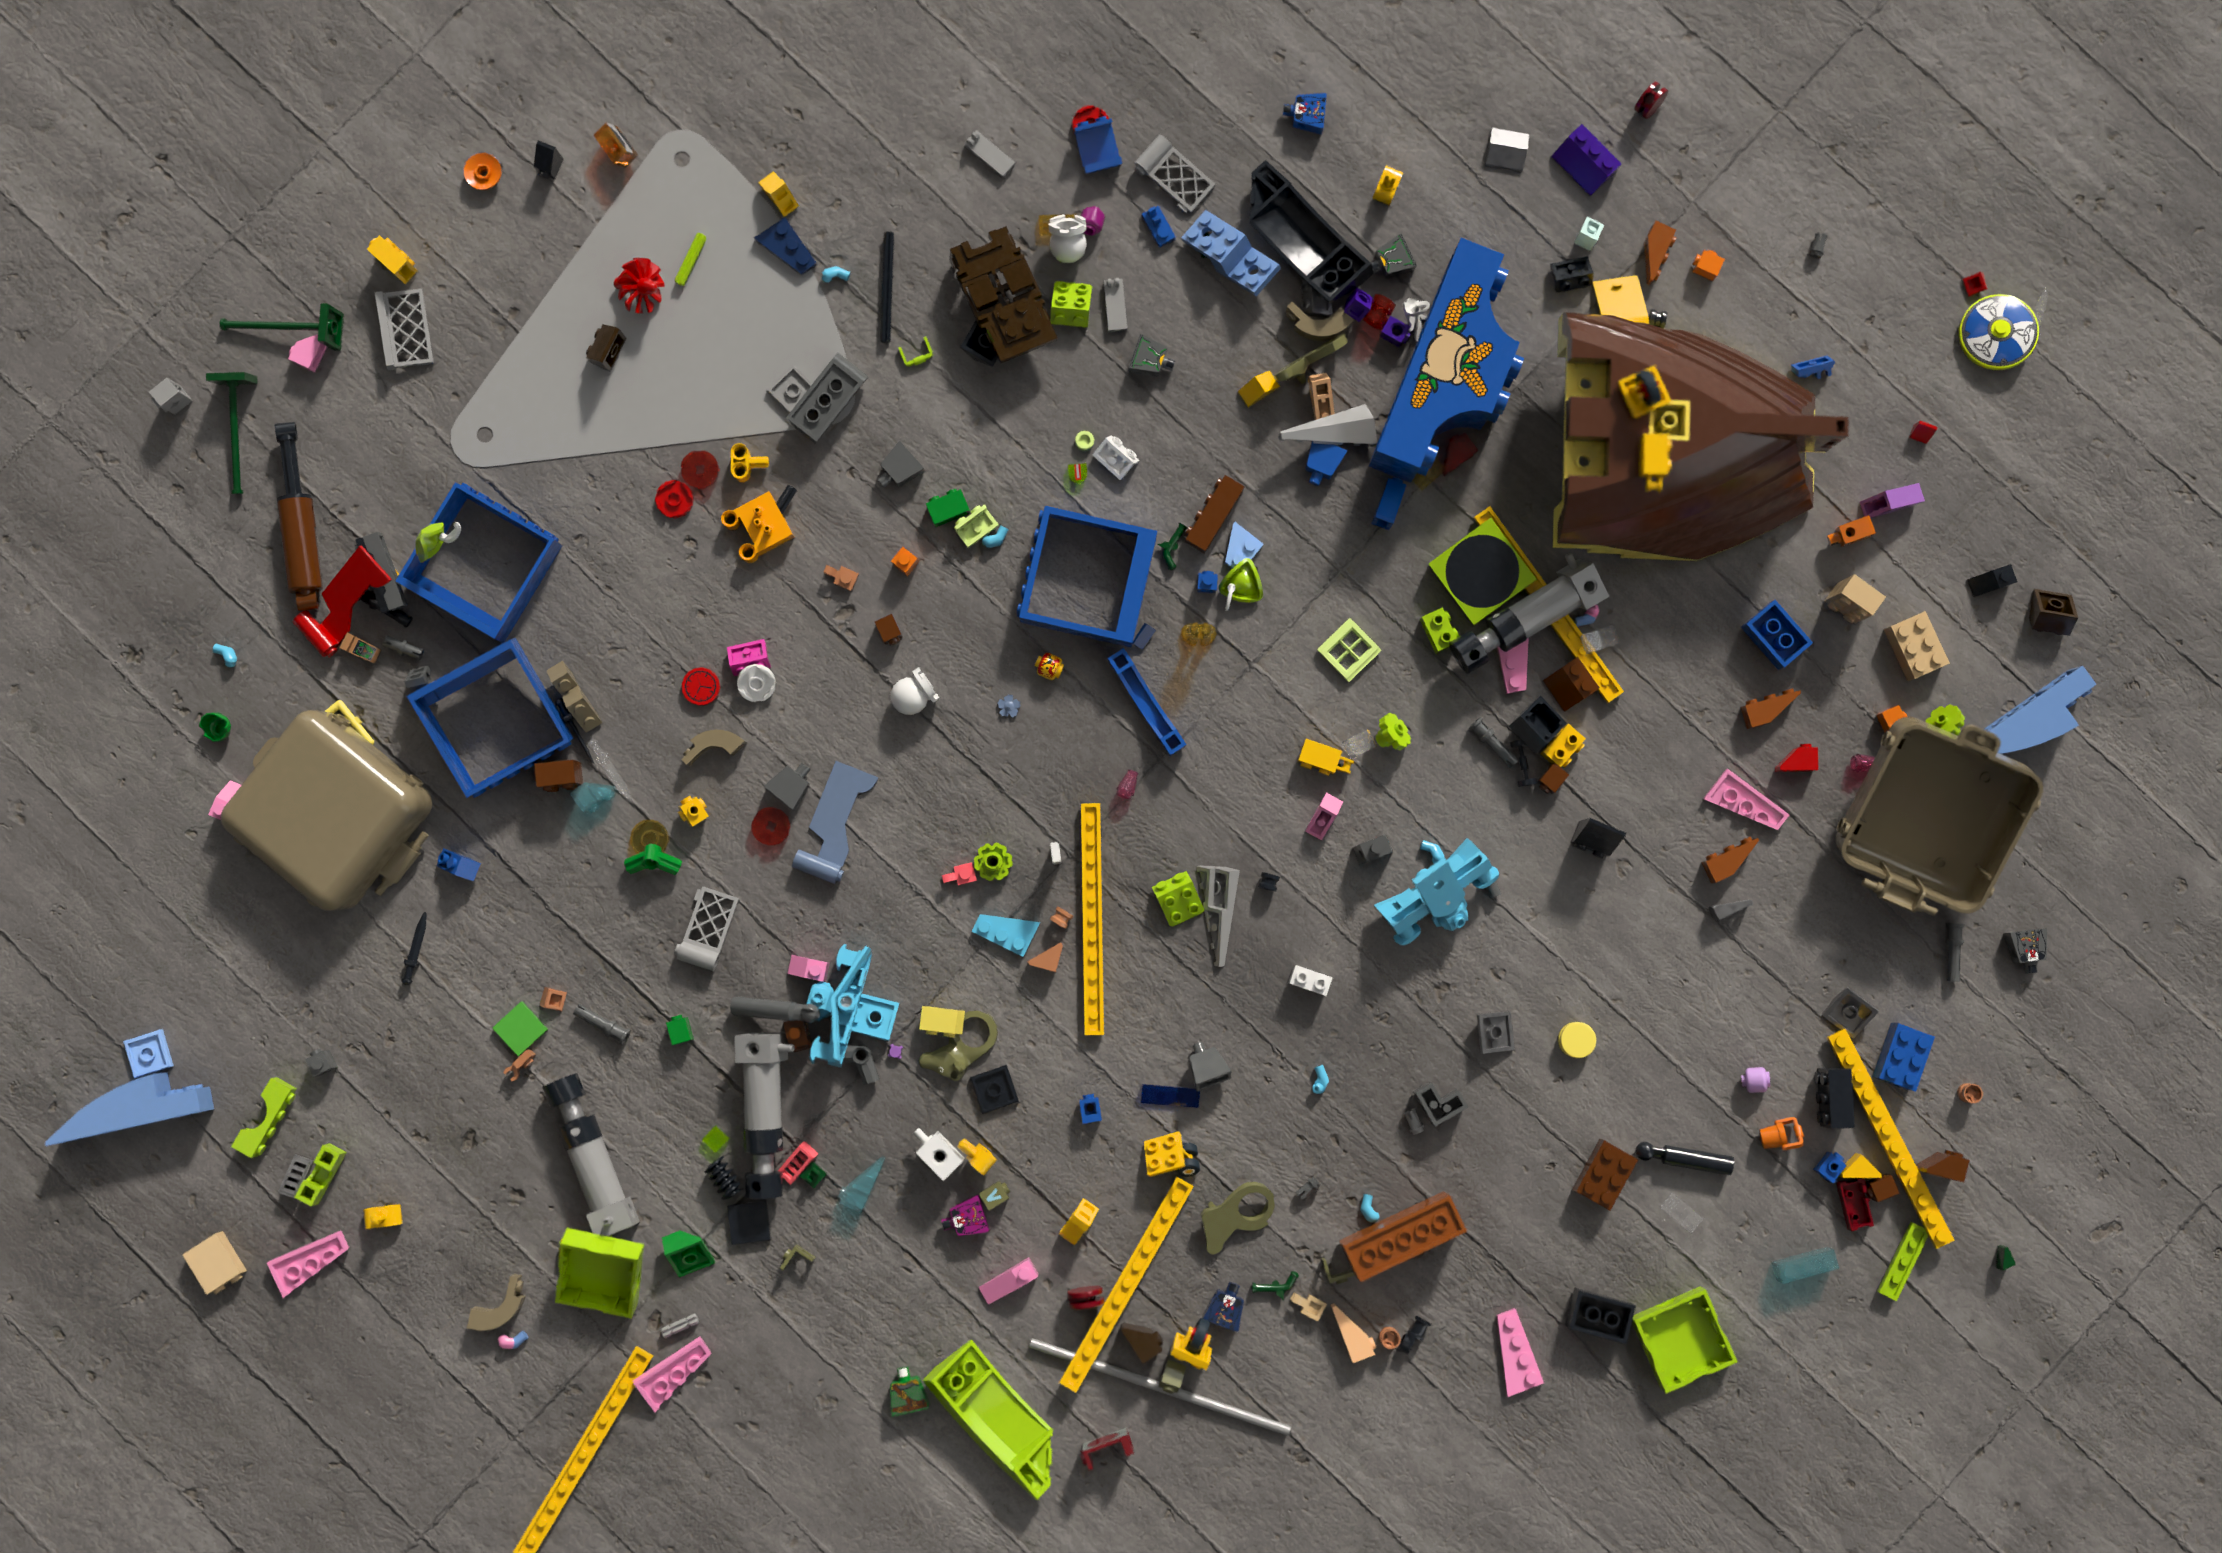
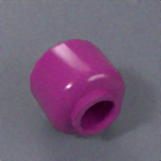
M1096 206L1083 209L1081 217L1086 219V230L1083 233L1089 236L1100 233L1105 221L1104 213Z

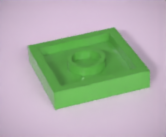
M523 1001L516 1005L493 1027L494 1031L517 1056H521L548 1030Z

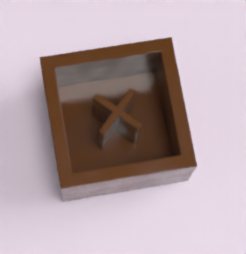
M564 760L534 764L536 786L542 788L543 791L558 792L559 788L576 790L578 786L583 785L581 762Z

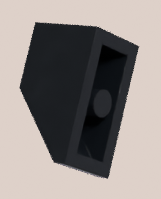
M538 140L533 167L537 171L538 176L547 180L548 178L555 180L564 159L556 147Z
M2011 564L1967 579L1973 597L2018 582Z

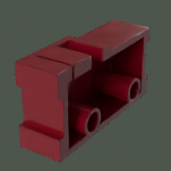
M1854 1178L1852 1181L1836 1182L1847 1230L1855 1231L1859 1227L1874 1226L1868 1203L1870 1199L1865 1196V1193L1868 1192L1865 1179Z

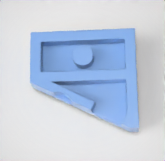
M1234 522L1225 564L1233 569L1245 558L1252 560L1264 544Z

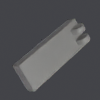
M977 130L974 131L964 144L965 147L999 176L1004 178L1015 166V162Z
M1123 279L1104 280L1108 332L1127 331Z

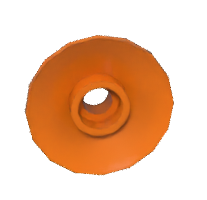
M477 153L471 156L464 167V177L467 183L479 190H487L494 187L499 182L502 174L499 161L488 153ZM483 171H487L486 176H482Z

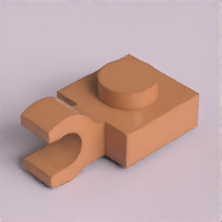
M826 565L823 571L824 574L835 578V585L852 591L859 576V573L843 566L838 571Z
M531 1049L526 1050L503 1073L507 1074L509 1071H513L514 1077L511 1078V1081H516L520 1076V1069L529 1067L534 1062L532 1058L536 1054Z

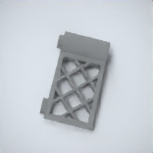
M1160 134L1134 162L1136 166L1134 168L1135 171L1141 176L1146 175L1150 177L1179 203L1177 207L1185 214L1187 211L1191 213L1215 186L1212 180L1178 152ZM1174 154L1179 158V165L1169 166L1168 158ZM1182 168H1190L1193 171V178H1183ZM1166 169L1167 179L1160 180L1154 175L1158 170ZM1169 169H1180V179H1170ZM1204 180L1209 185L1206 190L1197 191V181ZM1194 181V191L1184 192L1183 182ZM1170 182H1181V192H1173L1170 188ZM1195 194V203L1189 206L1185 202L1184 195Z
M702 886L701 890L697 889L694 900L697 901L683 942L677 944L674 955H677V960L714 971L718 964L739 898ZM705 892L713 894L716 901L706 906L703 901ZM725 899L734 901L731 909L724 912L720 902ZM718 904L722 913L712 918L707 908ZM705 910L709 920L699 924L696 918L697 914ZM724 916L726 920L725 927L717 930L713 920ZM711 922L715 932L705 936L701 926ZM699 928L703 938L697 941L689 939L691 931ZM717 934L720 940L718 947L710 946L707 938Z

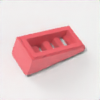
M807 1142L801 1143L778 1170L782 1171V1178L790 1185L793 1184L806 1167L816 1158L818 1152ZM796 1156L801 1158L805 1163L803 1164L799 1159L796 1158ZM791 1162H793V1163L799 1168V1170H797V1169L791 1164ZM787 1167L795 1175L792 1176L788 1171L785 1170V1168Z

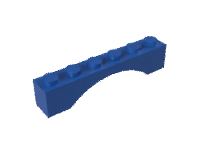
M1123 648L1110 656L1108 663L1169 757L1186 747L1185 741L1158 704L1125 649Z

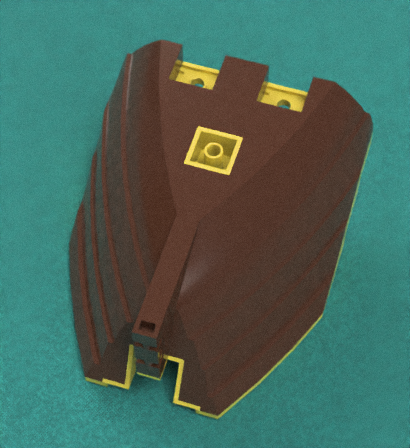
M1564 312L1558 319L1557 357H1566L1562 502L1554 509L1553 548L1587 549V553L1621 554V558L1697 561L1740 545L1777 528L1813 508L1814 469L1806 462V452L1825 453L1832 446L1847 438L1849 434V417L1815 415V394L1767 365L1707 336L1684 330H1669L1643 322H1633L1614 315ZM1655 365L1671 402L1633 419L1617 382ZM1581 380H1588L1591 384L1590 388H1582ZM1643 434H1668V440H1671V451L1668 452V460H1671V471L1662 478L1661 492L1653 489L1646 491V477H1640V437ZM1586 457L1589 461L1588 466H1581L1579 458Z

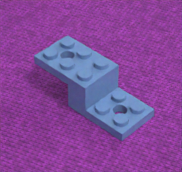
M1207 210L1201 214L1181 237L1184 243L1208 257L1217 272L1256 297L1281 269L1278 263L1252 248L1245 234ZM1206 232H1212L1210 236L1204 237ZM1259 269L1256 274L1250 275L1252 270Z

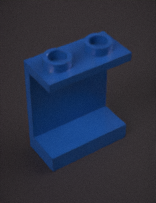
M1106 116L1095 119V123L1091 124L1088 121L1078 123V127L1074 128L1085 174L1123 164L1121 156H1119L1111 118L1107 119Z

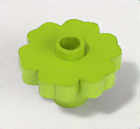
M1949 704L1945 708L1939 706L1933 710L1931 717L1927 718L1925 722L1959 736L1960 728L1964 726L1965 717L1957 706Z
M1388 713L1379 719L1380 730L1375 738L1381 747L1384 748L1392 745L1394 749L1401 751L1410 744L1411 737L1407 733L1408 729L1401 719L1398 720L1395 714Z
M986 843L978 849L979 855L974 858V868L980 871L981 878L992 881L994 878L1002 880L1009 875L1008 868L1013 866L1012 855L1006 853L1007 848L1004 845L994 843L991 846ZM993 858L997 860L995 866L990 864V860Z

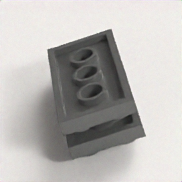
M837 353L787 415L785 421L816 444L868 376L840 353ZM834 382L839 383L841 389L835 391L831 388V384ZM825 397L829 400V404L826 406L821 405L819 399ZM809 412H814L817 414L818 418L816 420H810L807 417V414Z

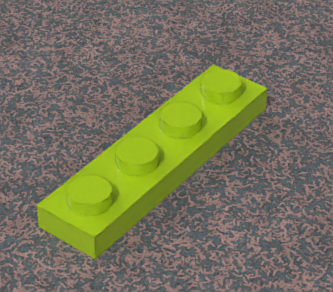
M1910 1222L1877 1292L1894 1301L1898 1300L1928 1238L1925 1228Z

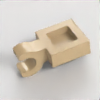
M1293 1292L1290 1298L1292 1302L1302 1306L1301 1313L1316 1321H1319L1327 1305L1310 1294L1305 1299Z

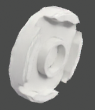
M753 664L745 667L740 672L737 686L739 693L745 699L751 702L764 701L772 696L776 680L769 668Z

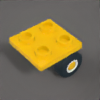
M1179 1131L1144 1141L1147 1174L1149 1177L1176 1169L1177 1173L1184 1177L1194 1176L1199 1173V1161L1193 1158V1156L1198 1155L1197 1146L1193 1143H1182Z

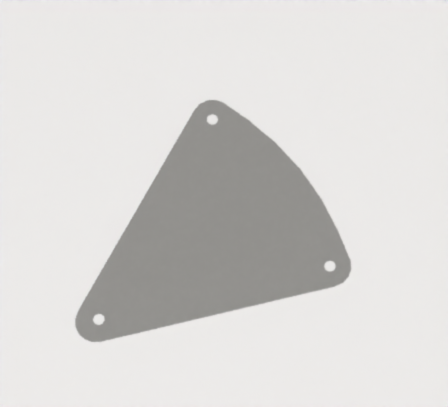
M675 130L665 134L657 141L457 417L451 429L450 442L454 453L462 462L473 467H492L797 430L785 421L789 413L766 390L793 364L814 383L837 353H840L845 358L846 354L828 302L813 271L809 270L803 275L799 274L782 259L754 240V237L780 221L770 204L735 166L701 135L690 130ZM678 152H686L690 156V162L687 166L679 167L675 164L674 157ZM702 233L707 239L685 285L680 286L674 281L696 234ZM633 258L650 259L652 263L661 269L659 275L663 279L665 287L658 288H660L662 300L658 303L648 295V299L654 303L653 310L650 313L647 311L643 298L641 303L642 314L635 313L637 306L636 298L632 301L631 310L627 311L625 301L630 297V293H627L619 300V290L614 287L615 278L619 277L624 271L622 266L632 261ZM602 324L619 328L627 338L611 372L590 363L586 359V351L590 345H593L595 333L598 328H601ZM834 382L831 384L833 390L838 391L841 389L839 383ZM855 395L832 424L841 422L850 414L855 403ZM820 402V404H821V405H824V406H826V405L829 404V403H821V402ZM809 412L807 414V417L810 420H816L818 418L817 414L814 412ZM488 427L492 430L493 437L489 442L483 443L478 440L477 432L480 428Z

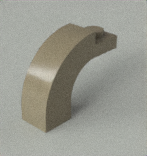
M1293 302L1287 306L1285 311L1289 320L1297 322L1293 330L1299 335L1315 341L1331 340L1343 334L1352 326L1354 321L1349 315L1344 313L1341 307L1332 316L1324 320L1309 318Z
M513 1274L510 1276L505 1300L498 1308L488 1309L478 1306L471 1308L467 1328L491 1330L511 1320L521 1309L526 1297L518 1295V1293H521L524 1281H521L522 1275Z

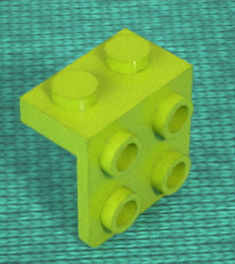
M1055 282L1051 305V324L1088 327L1092 286L1083 283Z
M1187 871L1178 873L1174 877L1161 881L1152 887L1171 927L1204 912V907Z

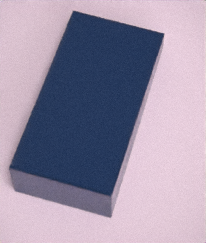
M1144 623L1132 644L1143 650L1156 630Z

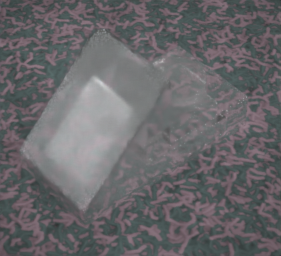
M1368 729L1342 742L1351 760L1377 746Z

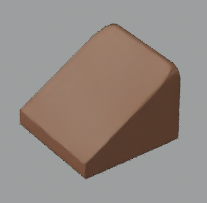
M544 987L540 1006L562 1011L567 992Z

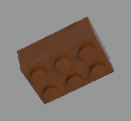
M1599 1139L1572 1190L1611 1211L1638 1159L1607 1141Z

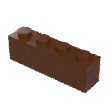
M1227 475L1223 479L1219 478L1214 485L1216 489L1214 494H1209L1204 502L1206 507L1203 511L1199 510L1195 516V525L1193 527L1189 526L1184 534L1187 537L1185 543L1205 554L1245 486Z

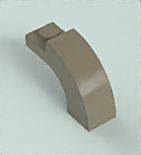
M705 731L690 740L695 747L688 748L683 753L684 757L681 760L686 765L691 766L705 751L711 748H723L730 755L734 756L747 742L729 731Z

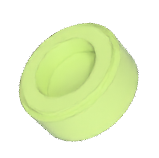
M1081 431L1076 435L1075 444L1082 451L1090 450L1094 445V437L1088 431Z

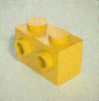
M1568 723L1540 754L1551 764L1556 763L1559 767L1563 766L1565 768L1572 760L1570 756L1574 752L1578 753L1584 747L1583 742L1586 738Z

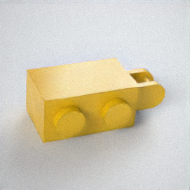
M1643 434L1640 437V477H1646V491L1653 489L1661 492L1662 478L1671 471V460H1668V452L1671 451V440H1668V434Z
M1309 739L1304 740L1297 762L1301 763V767L1310 770L1312 767L1317 768L1319 773L1327 776L1330 773L1334 774L1336 770L1350 774L1351 764H1354L1353 760L1341 756V750ZM1339 760L1344 761L1343 767L1337 766Z

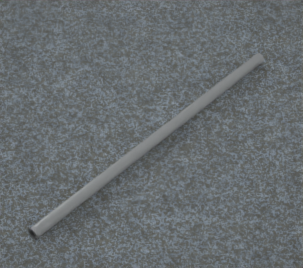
M1033 1338L1029 1345V1348L1070 1362L1075 1355L1072 1351ZM1095 1360L1090 1368L1287 1436L1291 1429V1426L1183 1389H1179L1177 1393H1167L1162 1390L1163 1388L1158 1387L1159 1381Z

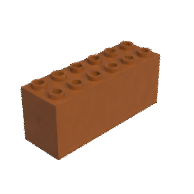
M1443 1191L1339 1240L1356 1278L1362 1282L1467 1232L1451 1196Z

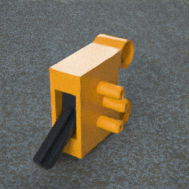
M787 485L777 502H775L772 494L768 491L734 510H727L722 514L721 521L729 530L739 528L742 521L754 545L749 543L743 544L739 549V555L745 562L754 563L759 556L795 538L782 515L797 492L793 486ZM735 516V522L727 524L728 517ZM752 549L753 555L746 558L744 556L745 551Z

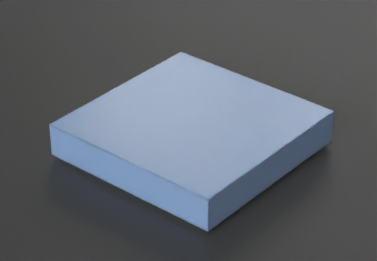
M163 1029L123 1041L134 1078L174 1066Z

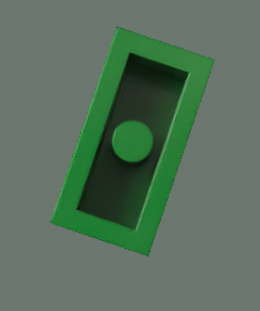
M955 488L947 491V495L943 497L935 496L928 500L929 502L926 503L935 527L970 514V509L961 489L957 490Z

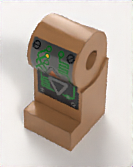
M348 632L340 646L341 649L374 664L381 652V649Z

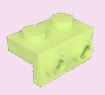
M978 505L971 510V515L967 518L962 517L955 522L954 530L965 545L970 548L999 525L985 505L982 507Z

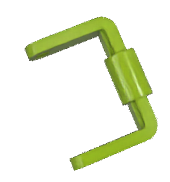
M927 337L923 338L929 353L913 358L911 361H906L901 347H898L905 366H916L933 357Z

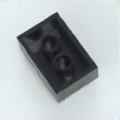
M1842 1067L1817 1068L1815 1082L1818 1084V1092H1816V1102L1819 1104V1111L1817 1112L1818 1123H1820L1821 1127L1830 1129L1855 1128L1852 1069Z
M1574 1287L1565 1326L1572 1330L1627 1344L1636 1305Z

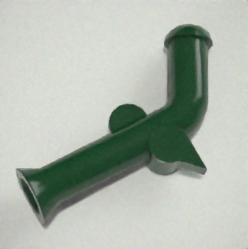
M1180 522L1169 542L1165 541L1157 544L1164 549L1163 558L1168 566V570H1174L1177 566L1170 553L1172 550L1178 549L1177 542L1183 532L1188 529V527Z
M1295 1271L1290 1272L1291 1274L1285 1284H1279L1277 1280H1274L1272 1284H1255L1252 1282V1294L1255 1292H1275L1284 1301V1292L1292 1288L1296 1279L1299 1278V1274Z

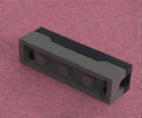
M376 532L363 538L355 539L357 543L355 549L362 545L392 579L382 587L370 585L371 592H374L376 596L375 605L377 609L381 610V613H389L408 606L401 584L396 582L398 576L383 534Z

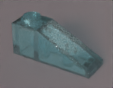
M882 1156L850 1182L847 1187H842L838 1196L841 1198L839 1203L861 1213L886 1157Z

